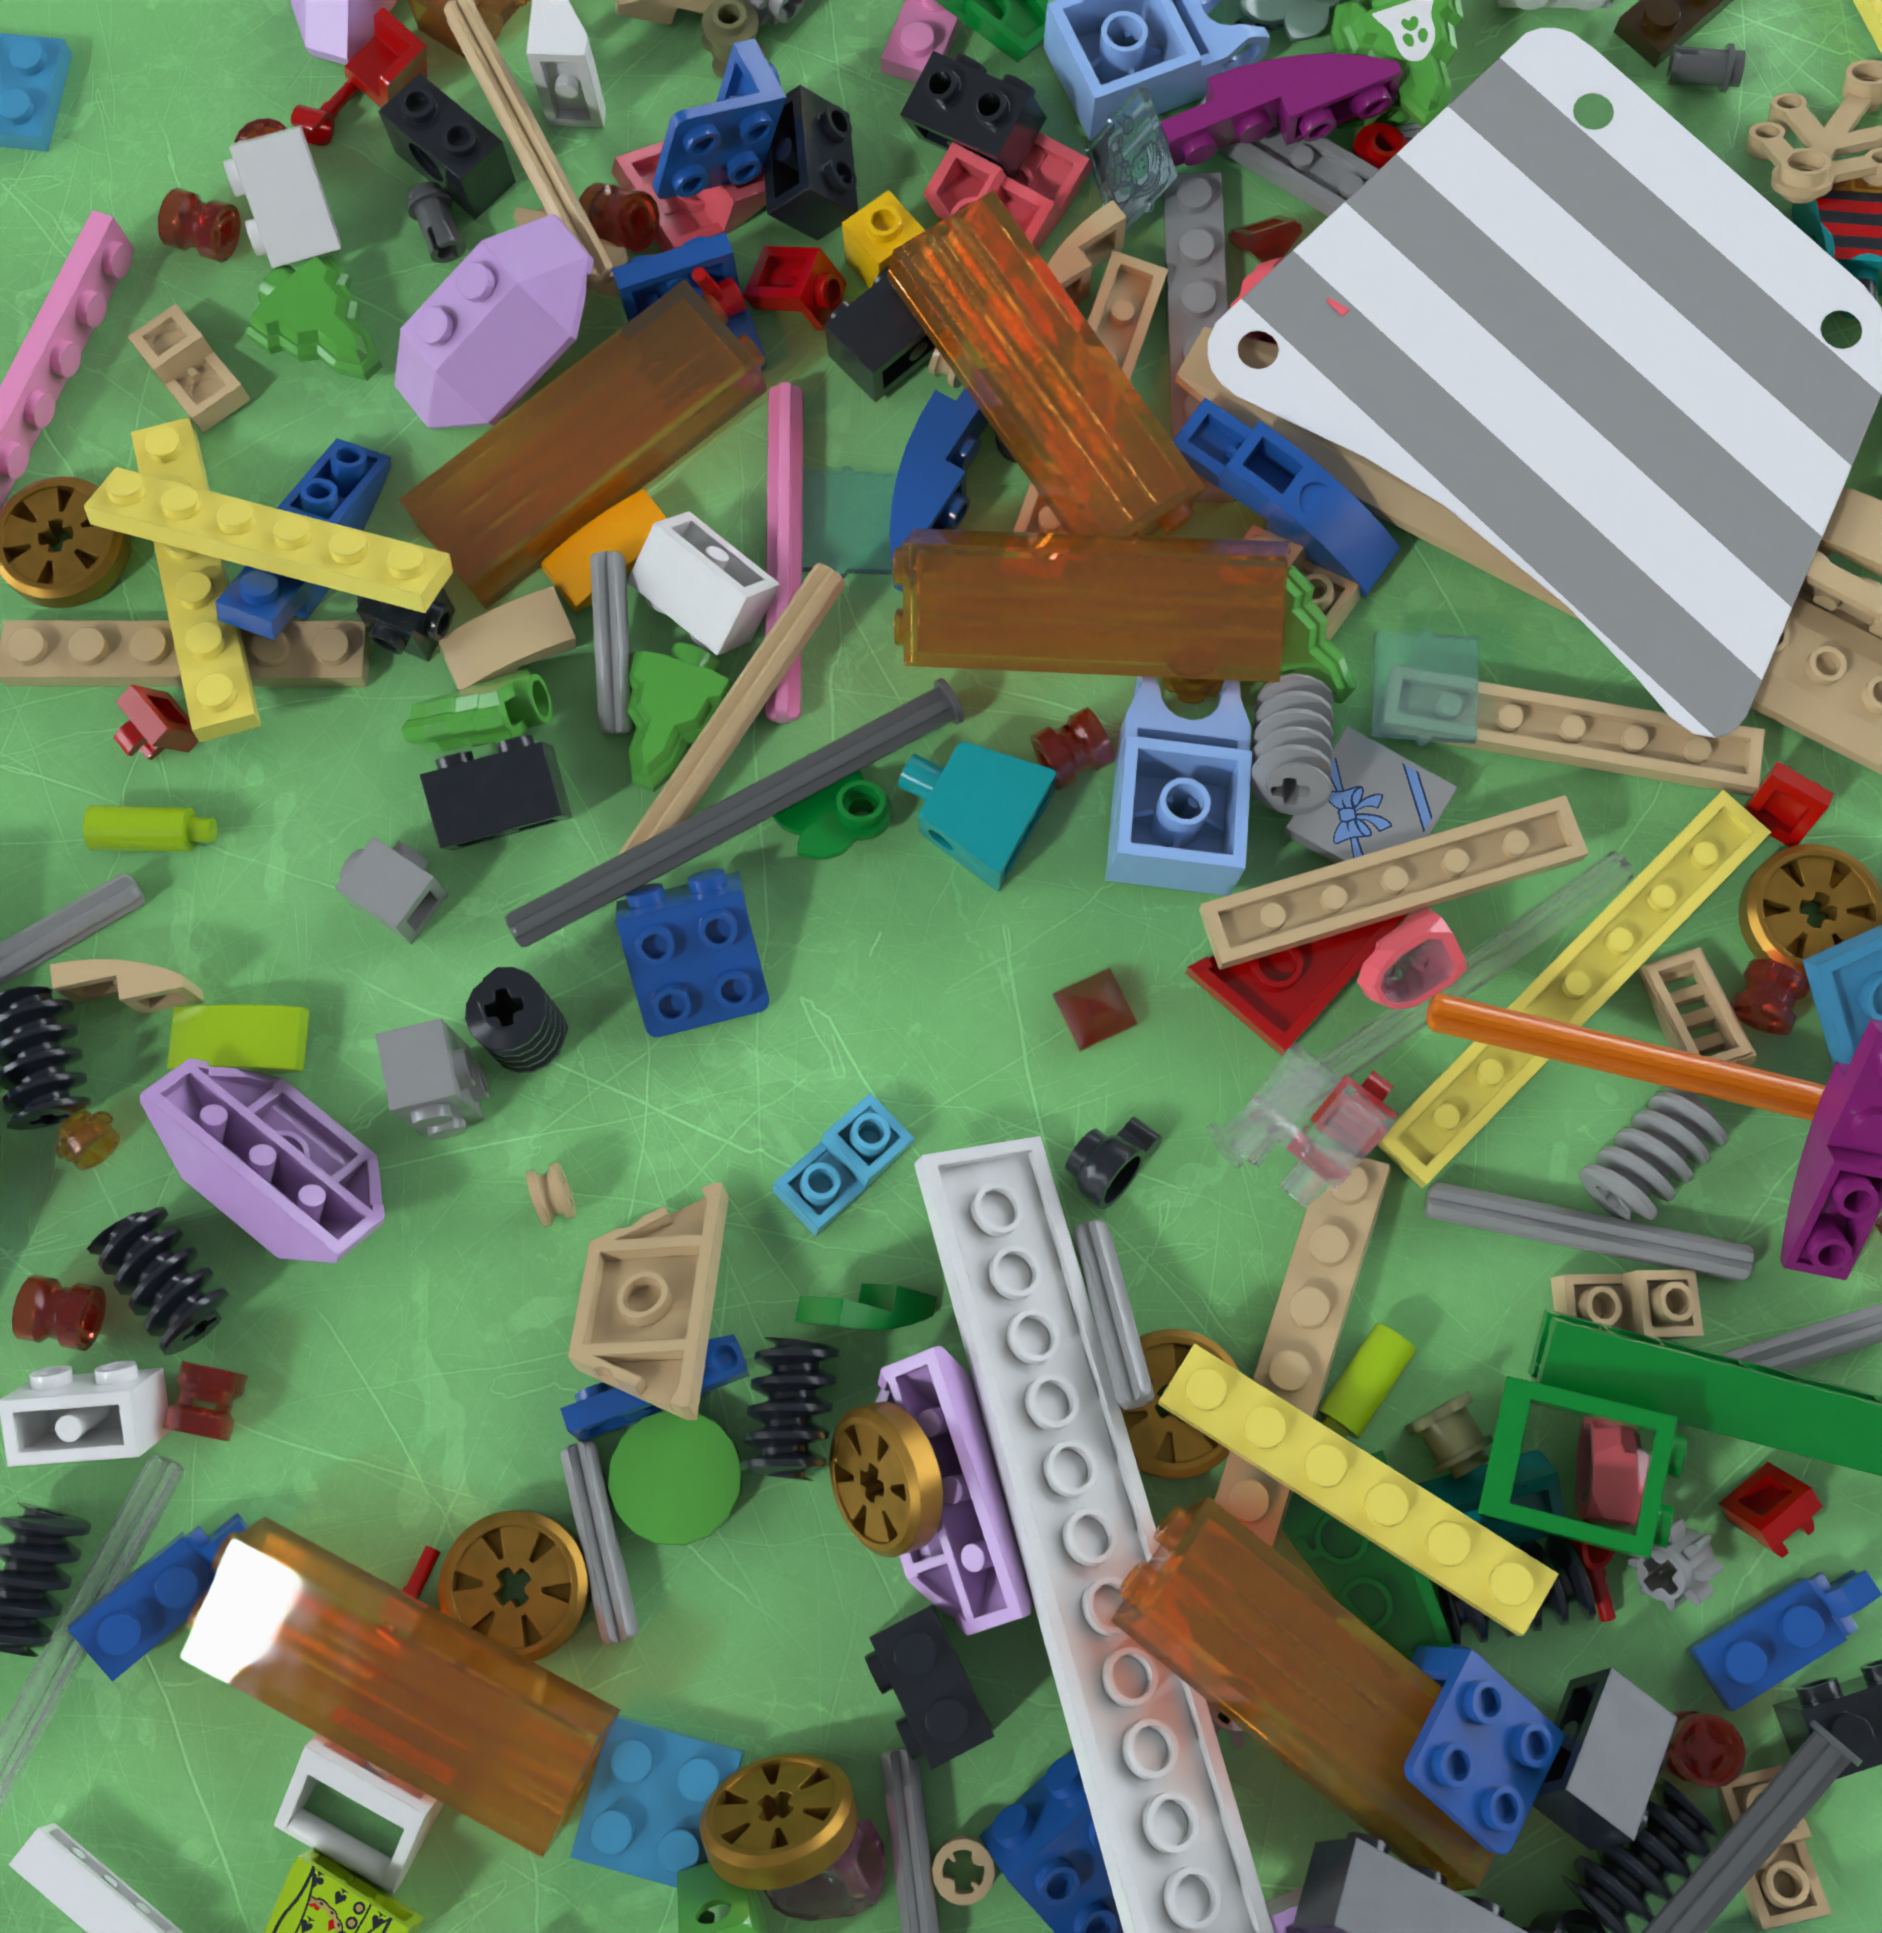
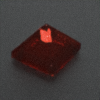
M1277 215L1232 229L1227 235L1229 243L1258 263H1263L1284 257L1302 233V226L1297 220Z
M1110 968L1053 993V998L1080 1052L1138 1025Z

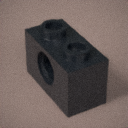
M421 73L378 111L395 153L427 180L439 183L442 189L450 193L452 201L475 220L516 183L502 140Z

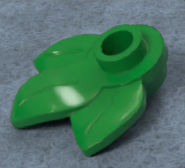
M859 770L772 817L782 829L794 835H800L797 844V854L799 856L825 860L844 854L856 840H870L884 833L892 821V803L881 787L874 782L864 780ZM859 811L869 813L866 816H856L853 814Z

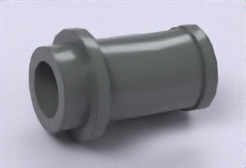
M1728 43L1725 49L1685 47L1674 44L1668 63L1667 84L1680 83L1718 86L1719 92L1726 93L1728 87L1740 86L1745 67L1746 52L1745 50H1735L1734 43Z
M433 181L423 182L414 186L408 193L409 201L406 208L409 216L419 223L429 248L428 252L431 260L436 263L456 260L459 256L453 245L456 246L458 253L461 254L465 253L467 247L464 239L460 236L450 211L453 203L450 193L442 189L439 183Z

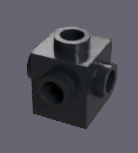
M444 588L441 589L426 613L358 596V607L356 609L370 631L368 637L375 644L392 653L402 654L404 651L429 662L437 647L438 641L447 633L452 616L456 611Z

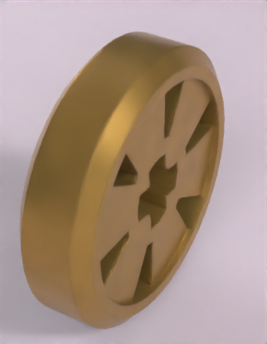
M60 476L46 478L18 491L1 509L0 575L26 600L49 608L79 606L104 594L116 583L123 573L131 552V535L91 525L83 506L99 488L97 485L75 477ZM67 532L72 539L63 542L62 551L55 552L51 545L58 544L60 542V534Z
M1803 844L1789 847L1771 856L1747 880L1739 901L1738 916L1741 932L1750 951L1768 970L1786 980L1809 985L1802 960L1882 925V889L1874 875L1864 864L1842 850L1819 844ZM1811 901L1819 905L1817 914L1826 916V920L1816 927L1806 923L1809 915L1800 914L1799 909H1802Z
M1163 1329L1140 1336L1141 1346L1155 1394L1154 1400L1148 1405L1130 1410L1123 1409L1120 1406L1139 1471L1158 1478L1184 1479L1211 1470L1229 1456L1230 1450L1185 1421L1180 1422L1174 1415L1167 1416L1165 1419L1161 1418L1155 1408L1160 1399L1157 1392L1164 1386L1168 1387L1194 1343L1240 1372L1239 1368L1221 1346L1196 1332L1182 1329Z
M875 1402L846 1412L834 1430L829 1459L833 1493L846 1524L865 1547L883 1557H897L926 1546L938 1530L943 1509L942 1477L937 1457L929 1439L920 1425L907 1411L891 1402Z
M524 1510L494 1513L468 1527L448 1551L441 1568L438 1586L442 1617L455 1640L472 1655L501 1665L524 1664L539 1660L557 1651L571 1639L580 1627L587 1613L591 1598L586 1563L581 1551L580 1542L576 1536L556 1519L538 1512ZM508 1569H511L514 1575L521 1574L525 1570L531 1578V1581L524 1588L529 1599L522 1605H520L517 1599H510L506 1603L500 1595L507 1586L502 1575Z
M786 1753L754 1761L724 1779L708 1797L701 1812L699 1828L709 1864L717 1875L738 1887L753 1890H772L804 1882L820 1874L837 1861L846 1851L855 1835L858 1811L851 1783L838 1765L817 1755Z

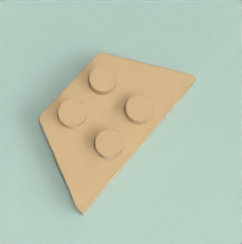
M722 1182L711 1183L703 1187L702 1191L705 1198L672 1214L668 1212L666 1206H663L642 1216L637 1223L630 1227L617 1228L589 1242L568 1358L576 1370L685 1420H697L729 1201V1195Z

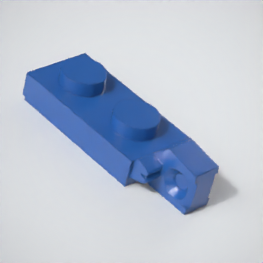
M734 1334L708 1340L700 1399L705 1398L704 1393L750 1376L742 1349ZM604 1382L579 1391L575 1394L576 1403L560 1408L567 1431L581 1442L602 1437L636 1424L644 1417L663 1411V1409Z
M236 1513L209 1536L200 1526H197L186 1535L184 1532H181L68 1625L69 1633L113 1682L226 1588V1584L238 1574V1571L230 1562L256 1540L254 1531Z
M1850 1570L1831 1583L1828 1582L1823 1572H1818L1809 1578H1797L1694 1642L1687 1650L1725 1710L1734 1712L1847 1640L1846 1636L1858 1629L1851 1614L1858 1612L1882 1596V1593L1866 1570L1862 1572Z

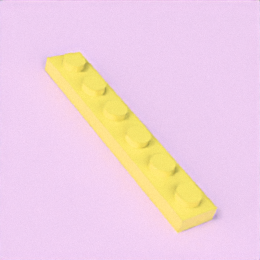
M190 417L131 432L139 473L210 491L198 434ZM153 541L193 733L199 742H204L260 727L261 721L241 630L236 626L219 621L217 618L215 601L230 585L225 560Z
M115 467L83 505L89 523L94 526L426 613L453 573L450 554L119 467Z
M1195 1343L1159 1399L1158 1405L1519 1637L1525 1635L1559 1575Z

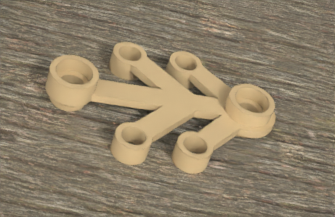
M1861 60L1847 67L1841 92L1844 100L1825 127L1808 110L1806 98L1795 93H1782L1774 96L1770 104L1768 122L1757 123L1750 127L1746 153L1755 159L1770 160L1775 168L1772 171L1770 183L1772 188L1782 195L1785 200L1799 204L1809 203L1829 193L1833 183L1860 177L1871 185L1882 186V125L1853 131L1865 113L1876 112L1882 106V61ZM1786 130H1792L1806 148L1794 149L1785 140ZM1870 150L1864 156L1831 162L1833 157Z

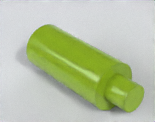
M90 805L87 807L83 818V837L87 848L90 850L192 852L197 842L214 843L218 834L216 819L197 817L192 807Z
M1376 1323L1319 1407L1317 1412L1325 1419L1322 1424L1343 1438H1346L1348 1435L1358 1440L1416 1354L1417 1349L1394 1330Z

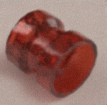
M601 182L593 183L580 196L579 202L599 239L607 240L617 247L633 252L643 251L655 239L659 228L660 213L654 198L645 191L632 188L621 189L616 185Z
M178 187L171 189L165 196L158 215V233L163 244L183 251L193 247L197 249L200 256L220 263L227 261L232 256L238 244L241 220L236 206L216 199L206 203L202 201L198 194Z
M1088 707L1069 715L1067 723L1057 729L1045 727L1030 735L1032 748L1039 764L1057 772L1056 790H1061L1076 782L1078 773L1088 768L1098 771L1114 763L1115 760L1111 743L1103 726Z
M34 1274L27 1278L16 1297L12 1314L13 1334L17 1339L41 1343L50 1337L57 1339L61 1347L86 1351L96 1341L103 1324L106 1308L105 1292L102 1287L79 1282L70 1288L62 1287L58 1279Z
M182 1361L176 1379L181 1390L177 1402L168 1407L163 1428L230 1442L235 1424L230 1414L234 1400L243 1395L248 1375ZM194 1399L215 1403L216 1408L212 1410L192 1404Z
M1688 1709L1673 1712L1672 1714L1678 1718L1668 1744L1671 1753L1664 1767L1666 1771L1678 1779L1709 1788L1727 1786L1737 1779L1745 1765L1746 1749L1743 1738L1736 1727L1723 1717ZM1696 1734L1694 1737L1691 1738V1740L1689 1741V1743H1686V1742L1688 1741L1689 1737H1691L1692 1735Z

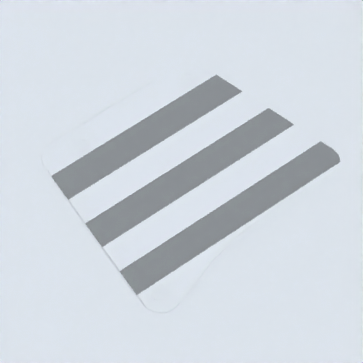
M1539 28L1525 33L1229 309L1213 327L1208 339L1207 356L1211 370L1219 382L1237 397L1369 459L1444 505L1568 606L1642 683L1672 719L1693 734L1718 738L1726 736L1737 729L1750 711L1882 395V308L1859 280L1596 49L1572 32L1560 28ZM1591 93L1600 94L1610 101L1614 114L1609 125L1602 129L1592 130L1586 129L1577 122L1573 113L1574 104L1583 95ZM1329 297L1350 310L1342 317L1326 299ZM1831 312H1849L1859 320L1862 334L1857 344L1850 348L1840 349L1831 346L1824 340L1820 330L1821 323L1825 316ZM1262 331L1273 336L1279 349L1278 356L1273 364L1266 368L1255 369L1242 362L1238 355V344L1242 337L1249 332Z

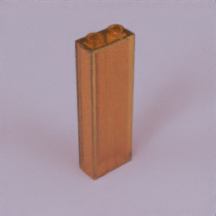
M994 190L893 250L887 279L1094 572L1110 561H1113L1117 567L1126 564L1147 547L1144 539L1162 529L1166 536L1183 527L1196 515L1192 507L1205 489V486Z
M684 279L398 500L435 549L450 554L452 569L485 609H488L541 567V562L570 536L609 508L638 492L767 391L760 368L765 364L763 355L746 334H742L737 338L725 325L729 322L728 317L712 295L703 294L700 297Z
M913 529L903 541L902 547H896L893 557L894 584L903 585V608H897L894 618L895 645L904 646V666L1280 683L1283 665L1289 541Z
M1209 1496L1185 1510L1179 1505L1173 1508L1154 1533L1153 1539L1160 1545L1149 1562L1141 1560L1121 1583L1117 1594L1124 1601L1111 1619V1622L1365 1831L1385 1842L1390 1847V1851L1404 1863L1425 1866L1443 1874L1448 1879L1446 1887L1455 1892L1478 1888L1495 1853L1487 1851L1410 1783L1404 1773L1405 1761L1442 1687Z
M263 1517L241 1533L234 1531L229 1534L219 1547L212 1562V1569L218 1573L211 1589L200 1597L187 1619L186 1627L192 1630V1633L181 1658L543 1858L566 1828L621 1709L267 1517Z

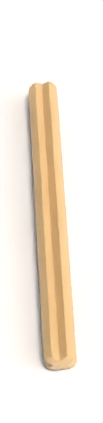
M448 1L444 7L447 23L547 214L558 216L594 259L591 275L587 276L586 286L590 289H597L602 284L610 283L614 278L611 270L613 269V264L474 1Z
M822 563L814 565L617 855L689 817L844 589L845 581L838 572Z

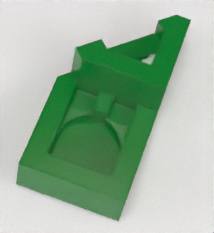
M862 1283L858 1302L844 1298L800 1295L795 1322L851 1329H895L909 1326L934 1316L937 1296L898 1285Z

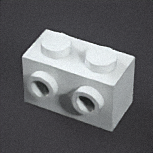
M301 125L233 143L229 146L232 159L223 161L224 168L235 197L242 195L247 197L254 219L245 221V226L257 257L267 254L271 267L275 268L341 249L342 243Z
M690 511L653 524L627 580L628 584L645 597L649 606L660 613L668 615L690 633L691 639L698 646L712 651L717 656L751 642L780 586L776 580Z
M118 1361L95 1368V1373L73 1374L71 1366H53L30 1373L29 1382L0 1399V1419L7 1467L140 1457L172 1432L164 1369H138L136 1361Z

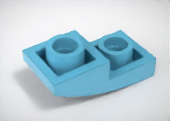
M869 1093L825 1131L821 1142L774 1182L771 1191L816 1237L861 1196L907 1150L915 1138Z

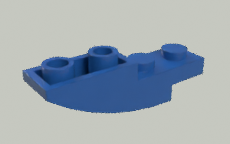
M988 354L956 401L937 390L934 391L919 416L906 445L897 473L890 520L893 584L895 589L905 593L915 576L922 579L927 575L938 555L939 547L936 544L945 530L948 528L954 531L965 517L970 505V498L966 496V470L971 466L981 445L979 437L988 423L996 425L997 417L1001 410L1010 404L1012 393L1007 391L1008 365Z
M1204 398L1170 444L1168 451L1170 456L1266 519L1268 523L1265 530L1303 546L1307 560L1359 584L1360 594L1364 598L1401 548L1372 513L1338 480L1294 444L1260 420L1252 429L1207 398Z
M336 438L277 509L363 531L390 471L391 457ZM245 566L215 601L217 618L224 623L275 640L294 615L308 620L330 588Z

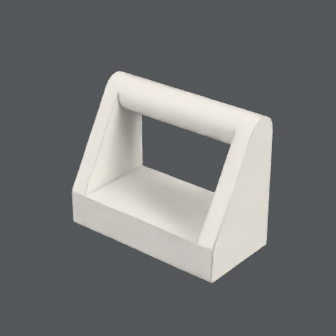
M532 0L526 55L547 125L604 128L606 106L588 35L569 0Z
M338 1710L305 1745L275 1819L274 1827L394 1894L405 1878L442 1809L456 1779V1775ZM318 1781L404 1829L392 1858L304 1809Z

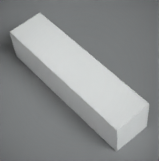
M56 1823L38 1827L9 1863L11 1868L87 1933H183V1931Z

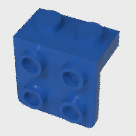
M755 38L733 43L716 102L682 109L671 117L652 184L658 198L691 197L704 189L729 183L734 185L745 184L761 175L787 97L781 88L780 78L775 66L767 62Z
M726 232L712 237H695L684 243L681 247L656 255H640L632 258L625 265L611 269L622 307L655 399L660 403H671L759 374L767 366L766 355L747 304V310L718 323L709 302L705 300L701 293L702 289L692 278L693 270L698 267L704 268L717 283L732 277L743 296L739 285L733 251Z
M722 868L703 870L687 878L688 884L663 889V885L660 883L647 884L626 894V899L617 901L615 922L644 1026L649 1035L662 1037L759 1013L768 1007L769 994L747 913L745 894L739 871L725 874Z
M1451 1644L1449 1648L1417 1645L1405 1669L1436 1696L1437 1700L1405 1761V1776L1410 1783L1487 1851L1502 1855L1507 1854L1511 1851L1566 1734L1542 1714L1527 1697L1519 1693L1497 1673L1481 1655L1472 1649L1460 1644Z
M1072 1749L1066 1756L1056 1760L1049 1767L1046 1774L1014 1804L1004 1808L997 1815L994 1822L978 1837L1008 1882L1054 1933H1123L1074 1749Z

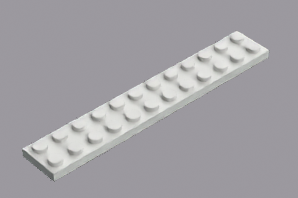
M1041 1136L922 1155L914 1163L1123 1932L1274 1933L1122 1411L1115 1398L1100 1336Z

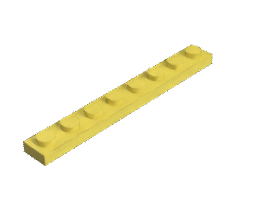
M1722 790L1507 1009L1582 1026L1756 849L1771 831L1726 791ZM1474 1041L1386 1130L1375 1144L1418 1186L1423 1188L1549 1059Z

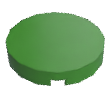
M665 1410L644 1417L622 1436L610 1460L608 1488L616 1513L633 1533L656 1544L688 1545L710 1537L729 1519L742 1494L743 1472L739 1469L741 1458L736 1443L717 1422L699 1413L697 1420H685Z

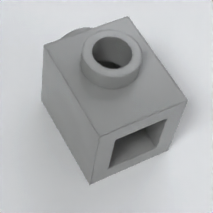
M372 837L364 849H358L348 857L340 872L341 880L335 887L352 906L410 944L414 942L448 896V893L437 879L425 871L429 862L424 857L400 841L391 849L375 837Z

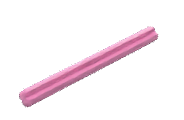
M780 382L778 386L771 387L768 392L766 573L776 580L780 586L765 613V637L802 584L804 393L801 387L791 385L790 382ZM802 651L764 705V715L767 720L778 722L779 724H788L800 718Z

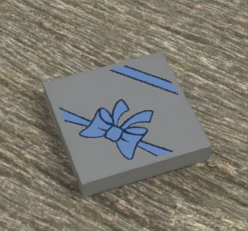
M1347 726L1333 748L1330 762L1332 766L1330 778L1332 790L1329 801L1319 810L1308 814L1293 815L1283 835L1336 864L1429 836L1456 791L1457 786Z

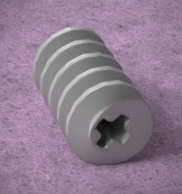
M1292 673L1273 679L1265 684L1257 694L1254 707L1251 789L1253 795L1262 805L1275 812L1289 815L1308 814L1319 810L1329 801L1332 790L1330 783L1332 766L1330 762L1333 755L1331 743L1333 740L1332 724L1334 713L1331 706L1334 703L1331 690L1322 681L1310 675Z
M1666 1087V1092L1656 1093L1649 1100V1110L1637 1112L1631 1119V1128H1623L1614 1136V1146H1605L1597 1153V1164H1588L1579 1172L1580 1180L1585 1189L1608 1213L1618 1219L1627 1221L1631 1220L1630 1215L1633 1212L1649 1220L1654 1219L1658 1215V1211L1648 1196L1652 1193L1662 1200L1672 1201L1676 1197L1675 1190L1666 1178L1671 1176L1685 1184L1694 1178L1691 1169L1684 1159L1687 1157L1700 1165H1706L1711 1160L1709 1151L1701 1141L1704 1139L1717 1147H1723L1729 1141L1728 1135L1718 1123L1715 1114L1694 1093Z

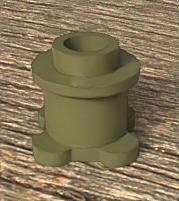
M717 0L711 3L704 11L702 17V42L704 49L711 52L713 56L712 68L716 76L723 78L733 43L754 39L757 35L759 28L757 12L752 4L745 0ZM758 44L766 58L765 48L762 45Z
M1469 1392L1452 1398L1405 1426L1409 1435L1414 1433L1421 1434L1437 1461V1464L1433 1466L1436 1474L1449 1469L1454 1479H1457L1489 1461L1484 1448L1493 1442V1438L1491 1435L1483 1436L1467 1410L1466 1405L1474 1401Z

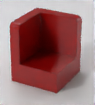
M383 7L374 15L375 35L344 66L345 77L380 108L388 103L419 73L427 78V46Z

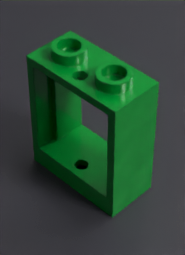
M1507 1376L1478 1516L1648 1560L1651 1558L1653 1545L1667 1548L1674 1506L1662 1504L1663 1492L1667 1476L1680 1479L1688 1437L1675 1434L1678 1420L1676 1416ZM1531 1403L1654 1433L1634 1535L1511 1503Z

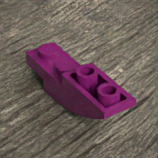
M1335 53L1306 54L1269 59L1207 78L1206 103L1160 121V143L1165 152L1166 161L1170 158L1173 168L1184 163L1188 166L1197 165L1205 162L1217 150L1238 141L1244 144L1257 141L1268 134L1275 126H1278L1286 146L1302 139L1307 142L1319 140L1332 132L1341 123L1356 117L1370 119L1384 112L1391 103L1396 101L1402 71L1397 61L1371 56Z
M1870 1019L1849 1065L1839 1062L1835 1063L1822 1093L1807 1135L1791 1193L1780 1256L1783 1268L1847 1280L1882 1209V1021Z

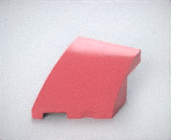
M664 141L617 156L614 159L611 173L663 252L681 247L684 243L695 237H712L724 232L727 235L766 205L764 167L760 176L745 184L734 185L729 183L704 189L691 197L675 196L660 199L652 184Z
M1039 132L1015 180L1007 177L1003 169L998 165L952 142L923 195L986 293L990 295L998 284L1015 279L1027 266L1057 226L1094 166L1090 158Z

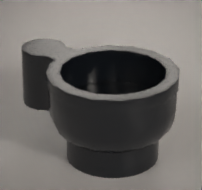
M1132 1117L1117 1135L1108 1137L1097 1128L1092 1129L1075 1146L1066 1162L1065 1169L1077 1178L1078 1188L1081 1193L1099 1209L1104 1210L1116 1202L1127 1190L1138 1174L1143 1162L1157 1150L1163 1136L1136 1117Z

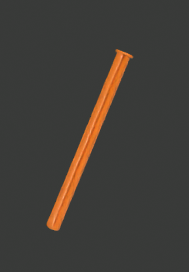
M1443 993L1433 995L1426 1013V1023L1434 1032L1812 1121L1826 1086Z

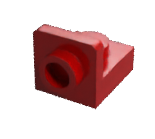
M763 246L743 297L755 310L802 312L816 330L825 331V324L828 323L829 317L843 300L847 283L819 247Z

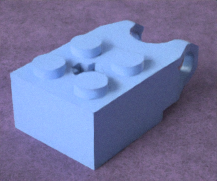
M1055 0L1047 3L1043 48L1088 139L1092 140L1113 132L1118 125L1120 129L1124 128L1125 126L1121 123L1122 120L1126 118L1129 122L1130 119L1127 115L1135 117L1149 100L1152 108L1140 121L1204 98L1206 96L1207 78L1240 66L1257 63L1266 56L1270 36L1265 27L1246 24L1230 26L1219 24L1210 19L1207 14L1222 0ZM1252 44V45H1251L1247 50H1245L1243 53H1241V54L1235 56V55H1236L1239 51H1241L1246 45Z
M1140 667L1135 682L1133 701L1126 712L1125 720L1117 737L1105 881L1225 896L1231 895L1246 866L1252 751H1250L1251 726L1241 700L1239 679L1225 677L1223 689L1218 694L1216 710L1211 715L1203 719L1188 720L1176 716L1167 709L1161 698L1160 687L1156 681L1155 668Z

